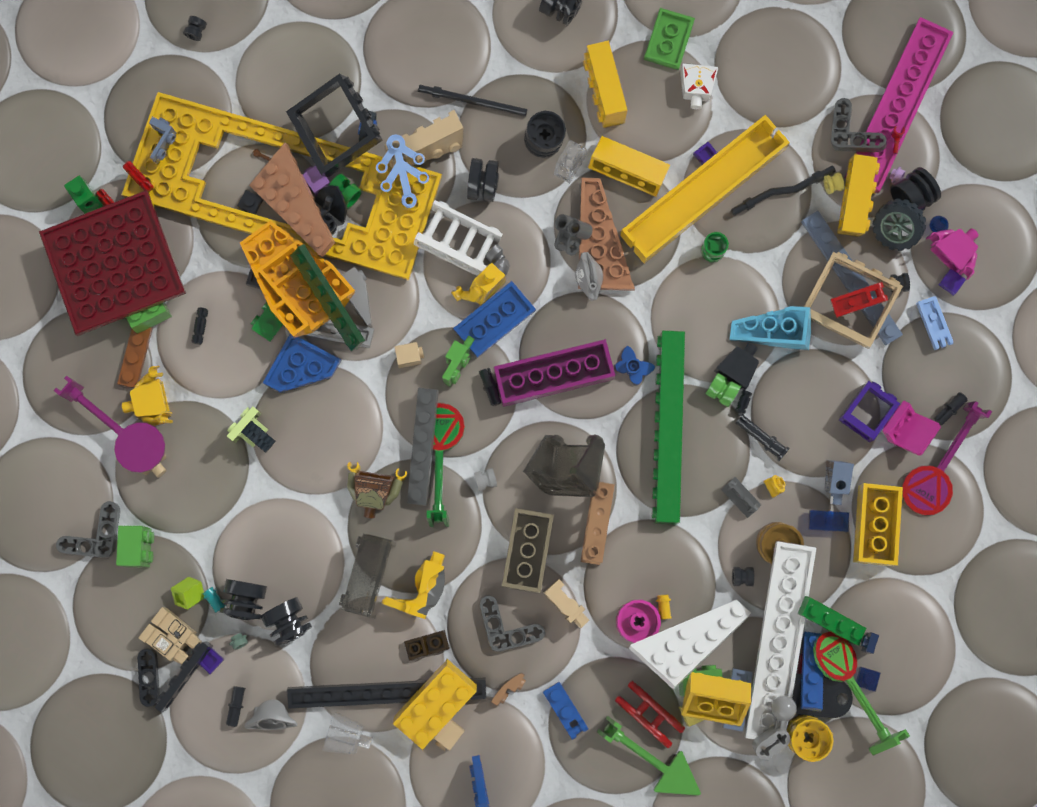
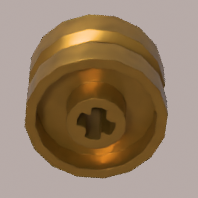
M772 522L765 525L758 533L756 539L757 551L770 564L773 561L776 541L804 545L801 533L793 526L781 522Z

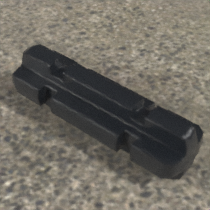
M198 307L196 313L198 317L195 319L194 335H192L191 341L193 344L201 345L203 343L204 337L202 335L205 332L207 321L205 318L208 316V310Z

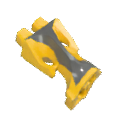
M433 551L430 561L425 560L415 575V586L418 591L415 599L385 597L381 603L426 619L428 611L436 606L444 590L445 567L442 566L445 555Z

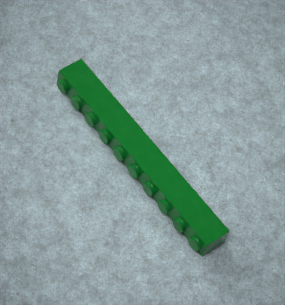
M662 330L660 336H657V347H660V355L656 356V366H659V373H656L655 383L659 385V392L655 393V404H658V411H655L654 422L658 423V428L654 430V442H657V449L653 451V461H656V468H653V480H656V487L652 488V499H655V507H652L651 517L655 518V523L679 524L685 331Z

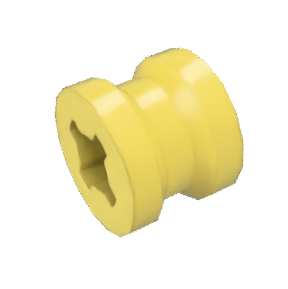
M840 172L835 173L834 176H824L823 183L828 194H832L836 190H844V180Z

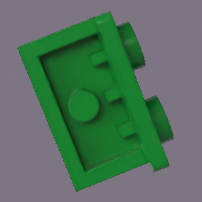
M266 301L261 308L264 310L262 315H256L250 324L253 326L251 328L252 331H255L271 342L283 324L270 310Z

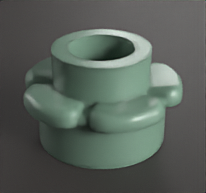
M242 633L236 634L231 637L232 641L229 645L234 650H238L248 644L246 639L248 636L242 635Z

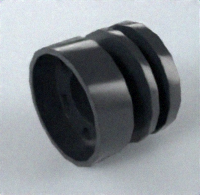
M542 0L539 12L551 17L558 11L556 20L561 21L563 19V24L568 26L578 14L582 0Z
M552 111L537 112L530 118L524 136L526 148L536 157H552L559 151L566 134L565 123L558 114ZM541 135H545V138L547 139L543 140V137H541Z
M917 167L908 173L906 178H901L890 187L893 200H909V203H915L918 205L917 208L922 211L925 210V207H930L941 199V190L937 181L922 167Z
M226 579L224 592L232 595V598L222 599L221 602L230 604V607H220L219 612L236 619L248 621L261 619L260 616L262 614L253 613V609L263 610V606L256 604L255 600L265 599L267 586Z
M298 597L281 603L260 616L266 628L276 627V630L270 634L271 638L280 635V638L273 642L275 646L288 644L300 638L312 628L310 622L301 625L303 621L308 619L307 615L301 617L296 615L303 609Z

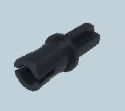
M485 368L480 370L479 374L484 385L483 390L486 391L490 404L492 406L501 404L496 388L498 385L493 379L491 369Z
M958 392L949 403L944 404L945 407L934 417L935 422L942 426L952 415L957 414V411L968 401L967 397L963 393Z
M233 686L231 701L228 703L229 711L226 725L231 727L238 726L241 708H244L242 703L246 688Z

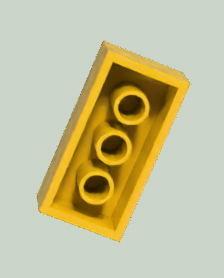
M609 40L587 45L583 66L584 70L589 73L587 80L589 88H593V104L598 107V122H602L603 128L624 124L628 110Z
M854 154L849 159L837 234L860 237L869 230L870 220L867 219L869 212H872L873 209L871 195L875 193L877 182H874V177L879 172L880 163H877L878 157Z
M867 483L858 485L854 563L882 566L898 565L903 487Z
M446 659L397 712L393 719V725L423 750L476 693L477 684Z

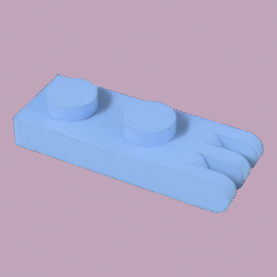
M936 296L917 302L916 305L934 350L939 349V344L942 348L946 347L945 339L948 345H952L953 339Z

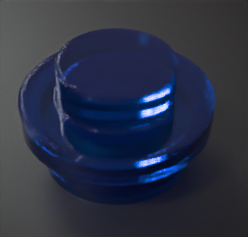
M935 216L931 219L929 227L932 232L948 230L949 223L945 217Z

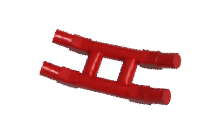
M632 680L628 687L644 701L637 709L632 707L620 695L615 699V702L666 748H670L672 742L657 728L664 720L679 733H682L685 727ZM649 706L658 713L651 723L642 716Z

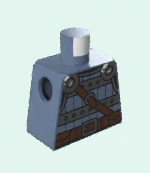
M827 460L825 491L831 493L830 504L842 505L843 494H850L853 463Z

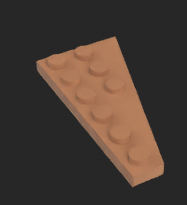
M284 143L249 186L323 257L334 245L335 241L327 224L324 223L321 217V212L313 200L314 197L297 166L296 159L291 154L289 145Z
M582 178L580 221L590 224L593 232L589 239L581 240L579 259L581 253L588 252L600 265L604 276L600 290L635 291L601 179Z

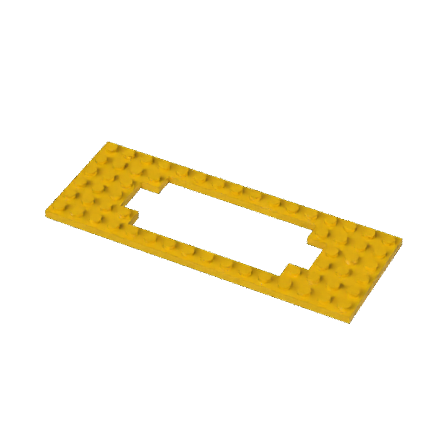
M158 92L133 160L135 167L154 187L149 192L153 205L248 234L254 233L271 221L289 233L291 237L302 242L311 251H315L289 224L201 199L206 182L189 176L200 144L218 149L224 132L278 148L287 143L291 149L290 151L311 157L299 134L292 130ZM152 117L158 120L159 118L165 119L176 132L175 141L168 146L165 158L162 161L160 160L158 164L154 163L150 156L163 134L154 130L149 124ZM315 137L328 162H331L351 148ZM365 152L345 167L364 172L359 188L362 191L376 195L366 228L347 223L343 239L333 238L335 243L324 256L409 280L419 251V247L413 245L418 232L421 234L425 232L442 174L413 166L421 172H426L429 175V180L427 183L422 184L418 181V178L407 172L411 193L417 198L416 205L412 208H407L402 204L404 193L399 173L392 183L391 190L388 192L382 191L380 185L382 181L386 180L392 168L388 163L387 171L379 173L376 170V165L383 157ZM384 164L378 165L380 171L385 170ZM425 174L420 175L421 181H425L427 179V176ZM128 175L121 195L127 198L144 190ZM387 182L383 183V188L389 189L390 184ZM407 197L405 201L407 204H411L413 199Z

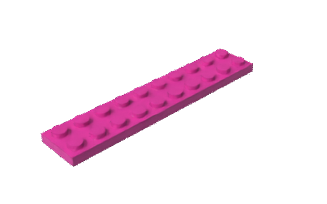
M922 17L916 23L866 132L882 133L885 135L886 148L881 152L855 153L857 155L878 157L877 163H880L878 175L875 174L874 182H877L876 193L880 192L897 154H893L894 138H892L891 133L895 126H897L896 131L898 133L901 132L903 127L905 128V133L899 142V151L954 33ZM867 139V146H869L870 139ZM879 139L876 140V142H875V145H877V146H878L879 143H880V140H879Z

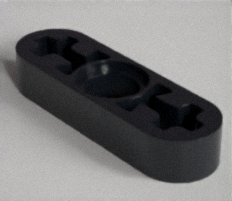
M143 649L137 656L139 696L141 704L150 707L158 703L156 700L160 695L157 653L153 649ZM146 652H148V655H152V659H150L148 663L149 666L153 665V669L148 668L143 670V666H147V661L143 660V656H146ZM146 672H151L154 675L151 683H146L143 679ZM154 685V689H150V694L154 695V699L149 703V700L145 699V696L149 695V689L144 690V686Z

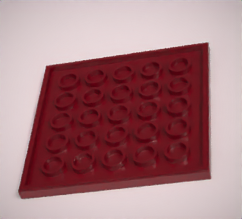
M147 190L39 231L76 336L186 294Z

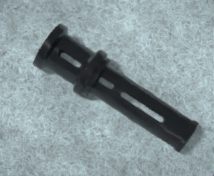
M744 414L735 423L764 445V450L770 451L777 457L778 461L790 449L778 442L775 436H769L745 417Z

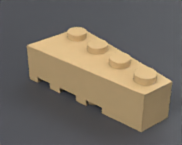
M455 110L449 112V116L442 120L440 117L434 119V124L426 128L423 126L416 128L410 136L408 134L403 135L405 146L416 153L423 154L424 162L433 158H440L449 152L458 151L462 148L463 126ZM395 140L392 146L398 148L400 143ZM384 144V145H385V154H386V152L388 151V148H387V145ZM402 153L405 162L412 166L416 165L411 157ZM395 155L389 161L391 168L396 164ZM417 155L415 160L416 162H421L423 158Z

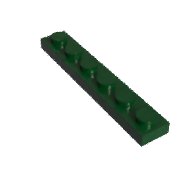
M298 246L290 257L329 316L334 327L343 338L344 343L351 352L356 350L365 342V339L306 246Z

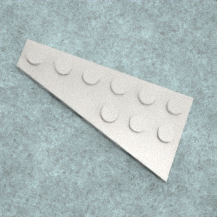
M735 600L631 644L629 649L674 690L751 615V612L739 601Z

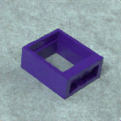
M868 381L862 386L838 420L870 443L875 440L900 403L894 395L882 391L879 384ZM868 390L891 406L874 430L851 414Z

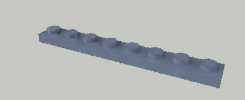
M819 211L801 221L827 261H829L833 252L844 253L848 256L847 259L852 261ZM834 262L832 268L849 293L869 286L862 275ZM874 291L870 292L872 299L877 298ZM880 303L861 310L873 328L884 306ZM889 313L878 332V336L885 346L903 335Z

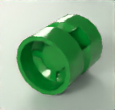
M343 174L337 175L329 184L339 187L346 203V209L351 208L362 194V190L355 184H350V180Z
M712 232L707 235L701 246L703 258L708 262H718L721 260L728 249L729 242L727 237L721 232Z

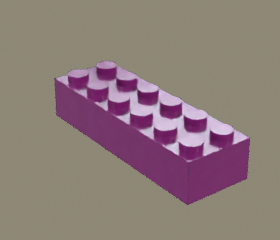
M606 339L494 366V373L503 407L612 381L615 378Z

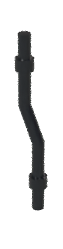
M832 165L822 171L818 170L811 177L796 185L770 188L753 198L749 197L743 200V203L732 208L731 212L735 216L744 210L754 208L756 204L773 195L797 193L814 183L822 182L824 176L835 173L836 169Z

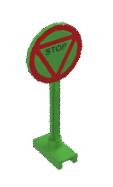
M830 631L821 634L814 643V659L818 668L826 677L833 681L847 682L877 730L876 734L880 740L869 748L871 754L876 755L901 744L900 741L910 737L906 729L891 735L888 728L884 727L853 677L858 664L856 653L849 641Z

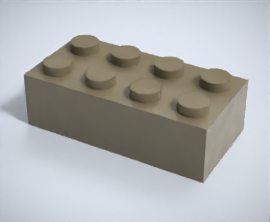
M515 508L502 587L541 593L554 515Z

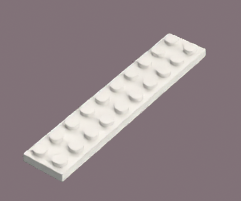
M780 541L775 543L751 691V705L748 710L744 734L745 738L755 739L775 725L776 718L771 712V705L774 699L779 696L790 698L793 696L805 618L797 613L804 597H809L816 547Z

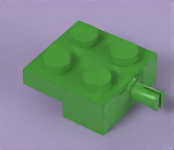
M467 336L463 344L455 340L445 356L446 363L449 366L442 379L443 383L449 387L458 382L461 376V368H466L470 361L469 348L475 340L471 336Z

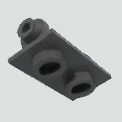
M736 477L721 489L747 518L761 506L759 501Z

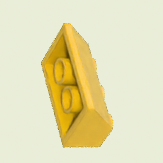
M691 672L686 684L681 715L741 726L751 705V683Z

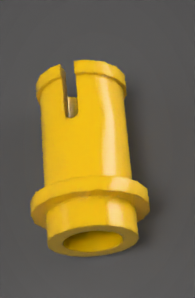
M669 595L657 596L656 602H658L660 619L672 618L669 602L671 598H669Z

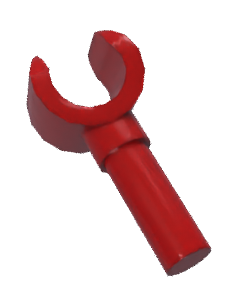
M895 126L891 133L892 138H894L893 154H898L899 142L905 133L904 127L898 133L896 131L897 126Z

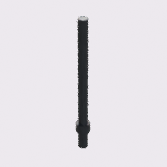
M419 85L418 92L430 94L432 97L439 99L440 97L522 116H526L528 109L442 90V87L434 86L433 88Z

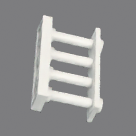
M435 200L432 210L436 213L426 232L423 234L418 232L413 245L478 276L487 267L484 265L483 260L493 241L499 243L503 234L497 228L488 227L450 208L445 202ZM442 216H445L453 221L443 241L438 242L432 238V235ZM459 224L469 228V231L460 249L456 251L450 248L449 244ZM477 232L487 238L477 258L472 259L467 256L466 252Z

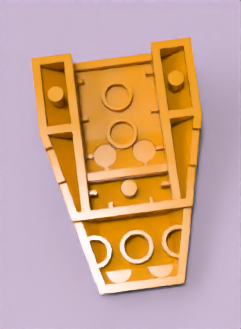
M271 221L240 242L270 310L294 338L311 334L330 320L290 257L298 246L304 245L302 242L291 237L289 233ZM307 248L345 307L354 295L355 290L331 262L324 260L318 253Z

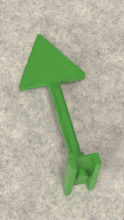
M609 716L606 717V720L610 723L606 726L604 732L598 729L597 733L610 743L613 740L621 742L663 772L662 777L653 789L655 792L687 795L701 794L682 751H678L670 765L667 766L626 737L624 732L620 730L622 726Z

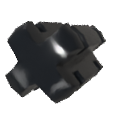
M743 390L737 403L738 408L735 409L740 414L746 413L745 409L748 408L750 402L749 397L752 396L751 392Z

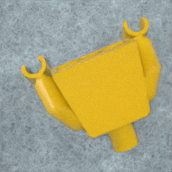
M151 366L148 373L130 391L131 401L122 403V409L125 414L134 412L135 416L141 419L143 423L153 426L173 423V420H168L172 412L169 409L163 381L159 378L156 379L163 376L162 372L157 373V369L160 366Z

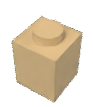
M417 342L394 346L399 368L422 364L421 358H424L423 349L418 347Z
M451 719L435 736L434 739L437 740L435 744L444 751L446 748L450 751L465 730Z

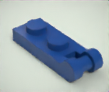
M560 682L543 691V694L572 740L580 732L589 730ZM576 719L578 725L572 728L569 723Z

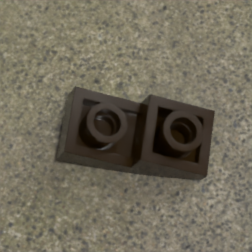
M445 630L404 641L409 660L450 649Z

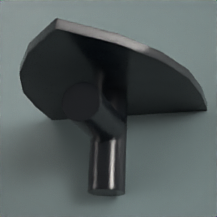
M334 185L323 187L319 190L315 202L322 207L320 209L321 217H324L329 212L344 224L347 209L339 187Z

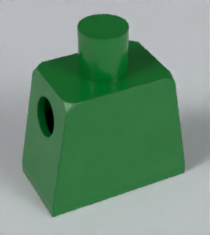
M80 175L64 185L84 214L104 207L86 180ZM92 201V204L86 207V203Z

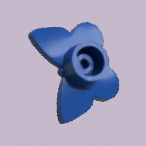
M626 346L621 355L622 361L617 362L615 365L617 372L629 374L631 382L636 385L642 382V376L649 375L655 369L654 364L637 359L634 351L629 346Z

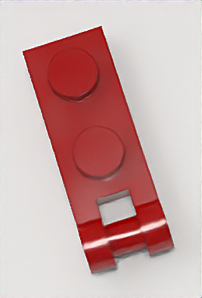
M876 283L830 299L836 318L888 301L889 299L883 291V283ZM875 291L877 298L872 299L870 292Z

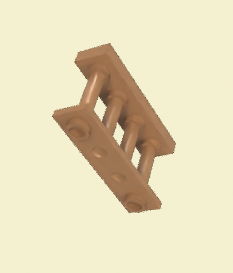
M595 481V484L592 486L580 562L600 565L603 562L615 484Z

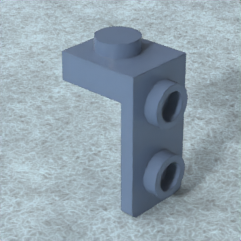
M152 117L149 124L154 130L163 134L150 156L152 161L158 164L160 160L162 161L165 158L168 146L175 141L176 132L165 119L159 118L158 120Z

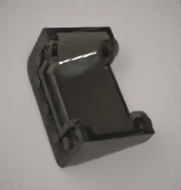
M594 434L587 437L586 442L588 445H566L564 439L559 435H545L523 472L542 492L548 495L594 497L599 488L605 450L604 440L599 435Z

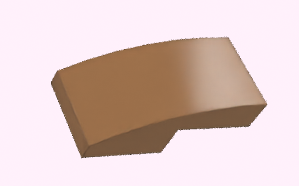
M519 673L507 681L498 690L491 702L497 706L500 702L504 704L509 695L506 692L507 689L513 692L516 689L521 690L526 682L523 679L525 674Z

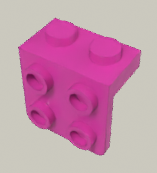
M903 401L894 412L892 418L885 424L882 431L888 442L920 456L929 446L941 426L939 423L915 413L911 404Z

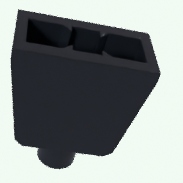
M748 343L744 350L737 346L717 366L714 372L725 376L727 381H733L740 385L742 391L746 390L759 364V360L753 357L758 348L752 343Z

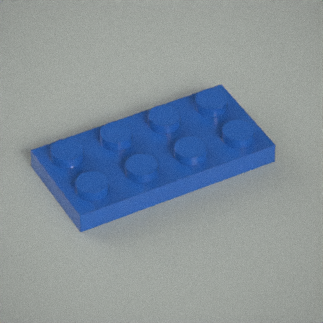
M511 281L456 325L453 330L463 342H465L467 336L475 339L469 349L479 358L532 315L536 309Z

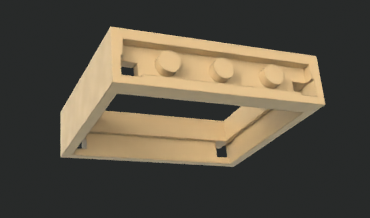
M833 252L804 307L811 308L834 262L876 283L882 282L884 287L892 290L893 293L869 338L810 309L811 321L870 349L903 286L895 278L890 277L888 279L882 276L883 273L879 270H869L865 268L864 263L858 260L853 262L847 259L848 256L846 254Z

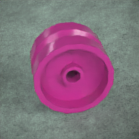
M632 600L624 604L616 616V628L620 636L632 643L657 634L661 626L660 614L657 608L644 600ZM635 618H639L641 620L640 625L634 624Z

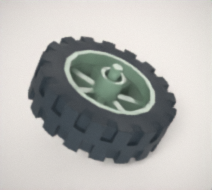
M901 199L888 201L878 210L872 223L876 239L880 240L883 246H888L891 250L898 249V251H903L904 249L912 248L922 238L926 229V218L922 215L923 211L917 208L918 205L909 203V200L906 199L904 201ZM889 215H891L894 221H889L886 219ZM912 224V230L907 228L906 225ZM887 225L893 226L892 229L889 230ZM902 230L908 235L902 236Z

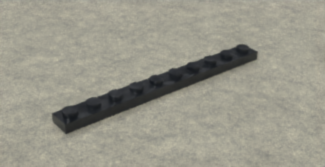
M486 677L470 678L477 684V691L469 700L486 699ZM427 680L288 687V709L407 703Z

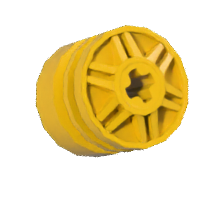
M798 715L788 723L787 732L790 735L788 747L800 758L815 762L824 759L831 752L834 743L833 734L830 728L821 720L810 715ZM805 733H808L809 740L805 739Z

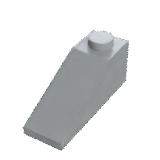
M353 267L342 275L355 290L354 295L349 301L367 327L372 328L368 289L365 282L367 278L362 270L357 271Z

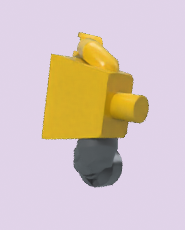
M497 244L487 253L485 258L491 264L473 280L469 291H463L461 286H457V290L451 292L456 301L463 299L477 302L481 306L506 283V276L510 265L509 261L505 259L503 248Z

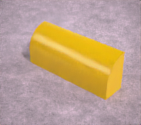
M601 136L591 156L588 168L657 197L670 164Z

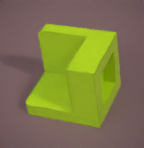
M191 577L185 578L171 588L175 605L185 609L191 608L205 597L201 581Z

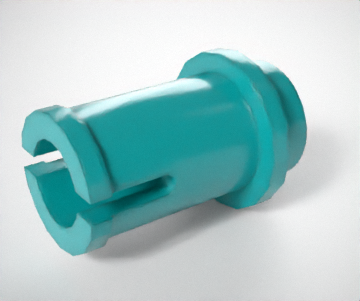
M211 587L203 593L205 596L203 599H207L214 612L217 613L220 611V607L224 608L226 605L221 602V598L216 593L217 589L214 590Z

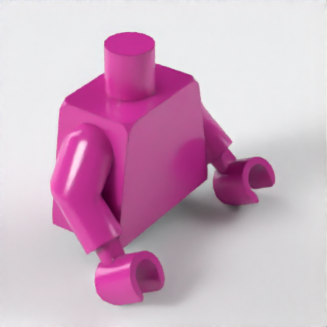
M971 228L965 233L962 229L956 231L949 229L933 232L926 237V240L930 239L932 241V248L930 250L949 269L957 273L959 272L960 275L964 273L967 276L966 280H969L974 274L977 260L976 250L978 249V245L974 240L979 236L976 230Z

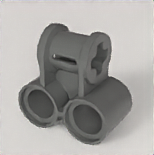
M564 214L559 215L555 220V228L559 231L554 243L555 249L566 251L570 256L575 255L579 250L581 240H587L591 237L593 232L592 226Z

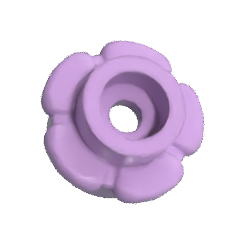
M901 167L893 169L889 177L892 180L891 183L894 184L901 178H904L906 171L902 170Z

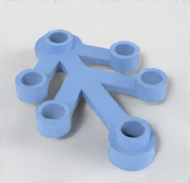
M394 134L388 138L386 142L388 151L383 159L377 163L376 170L379 173H385L388 168L387 164L393 155H395L396 164L386 180L382 181L380 187L384 192L390 191L392 183L399 173L404 193L402 204L407 208H412L416 205L417 198L411 193L407 172L418 178V181L422 184L428 182L429 175L405 162L402 153L411 157L417 165L423 164L425 158L423 154L416 153L405 146V140L402 136ZM393 141H398L400 146L394 148L392 146ZM417 155L422 156L423 160L421 162H416L415 157ZM384 164L385 170L380 171L378 165ZM421 174H425L427 176V179L425 181L420 180ZM383 183H389L390 188L384 189ZM407 197L413 199L411 204L406 203L405 199Z

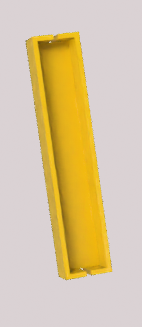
M764 115L621 230V238L630 248L635 247L633 252L645 264L784 152L790 142L780 130L775 133L773 138L771 137L776 126Z

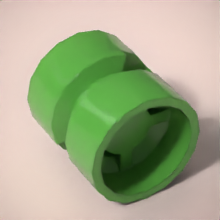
M717 373L705 394L713 399L719 398V403L729 407L741 386L733 381L727 382L725 376Z

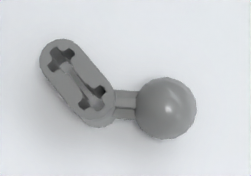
M779 696L774 699L771 705V712L776 718L775 725L771 726L753 741V749L760 759L767 760L790 742L787 724L797 712L795 701L790 697ZM763 745H764V747H766V749H764V750H762V749L760 748V747L763 746Z

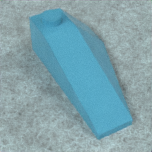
M790 306L782 310L734 320L731 324L730 340L788 349L809 350L811 310L810 307Z

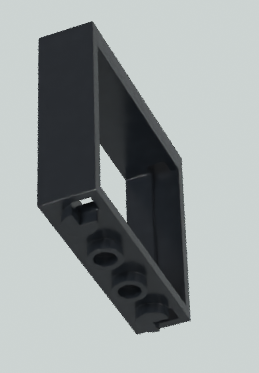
M340 73L286 111L318 171L326 177L332 176L383 141L380 136V129L371 120V113L362 104V97L358 92H355L353 88L354 83L348 76L346 77ZM341 86L368 136L331 162H328L302 113Z

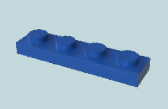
M804 631L801 709L821 712L823 709V673L817 666L813 652L815 640L821 633Z

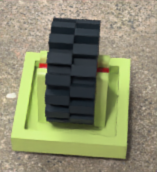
M253 406L251 409L247 407L240 415L242 419L238 424L234 422L227 430L229 432L227 437L235 443L242 438L252 447L257 445L265 453L276 442L266 433L268 429L256 420L261 413Z

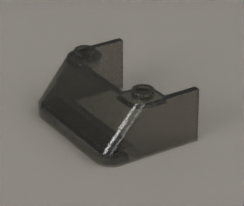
M363 533L362 537L358 536L356 542L358 551L345 594L341 595L339 602L343 611L372 619L376 618L373 611L392 546L396 547V543L393 540Z

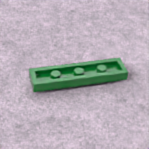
M808 596L804 597L797 613L857 646L860 645L867 629Z

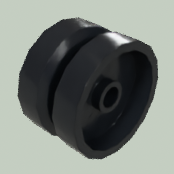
M472 158L468 178L467 199L477 200L481 189H483V200L494 202L499 181V161L489 160L485 171H483V160Z

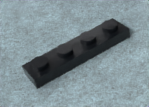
M208 641L199 642L192 650L194 654L190 660L186 659L180 667L182 671L178 676L175 675L170 680L168 690L166 692L163 691L157 698L158 704L155 708L158 711H167L199 667L201 661L204 660L207 653L213 647Z

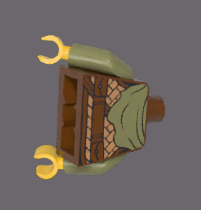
M349 462L347 466L350 473H348L347 489L352 499L356 501V506L365 507L364 517L375 518L376 509L383 510L385 506L390 505L398 497L403 484L402 481L406 479L407 471H405L404 476L400 477L398 476V468L395 473L396 479H394V476L360 471L358 462L357 467L351 469L352 463Z

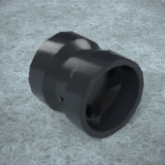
M190 16L188 27H185L183 34L191 40L200 41L202 30H205L207 26L206 21L197 16Z
M733 567V586H740L744 583L746 586H754L753 567H746L745 570L740 567Z

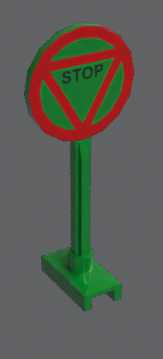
M437 403L433 450L435 451V497L432 510H427V521L430 527H434V522L440 523L444 521L445 527H449L447 510H444V505H442L443 452L456 446L462 439L465 430L464 420L460 412L450 404Z

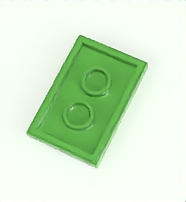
M660 8L644 60L679 70L695 18Z

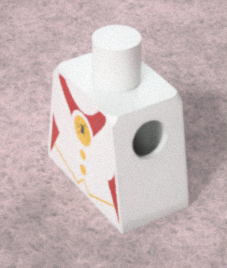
M692 64L682 65L680 73L683 99L691 100L692 109H701L702 101H709L718 67Z

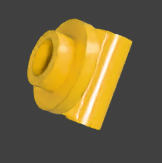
M773 475L771 478L763 481L772 498L785 491L786 484L782 477Z

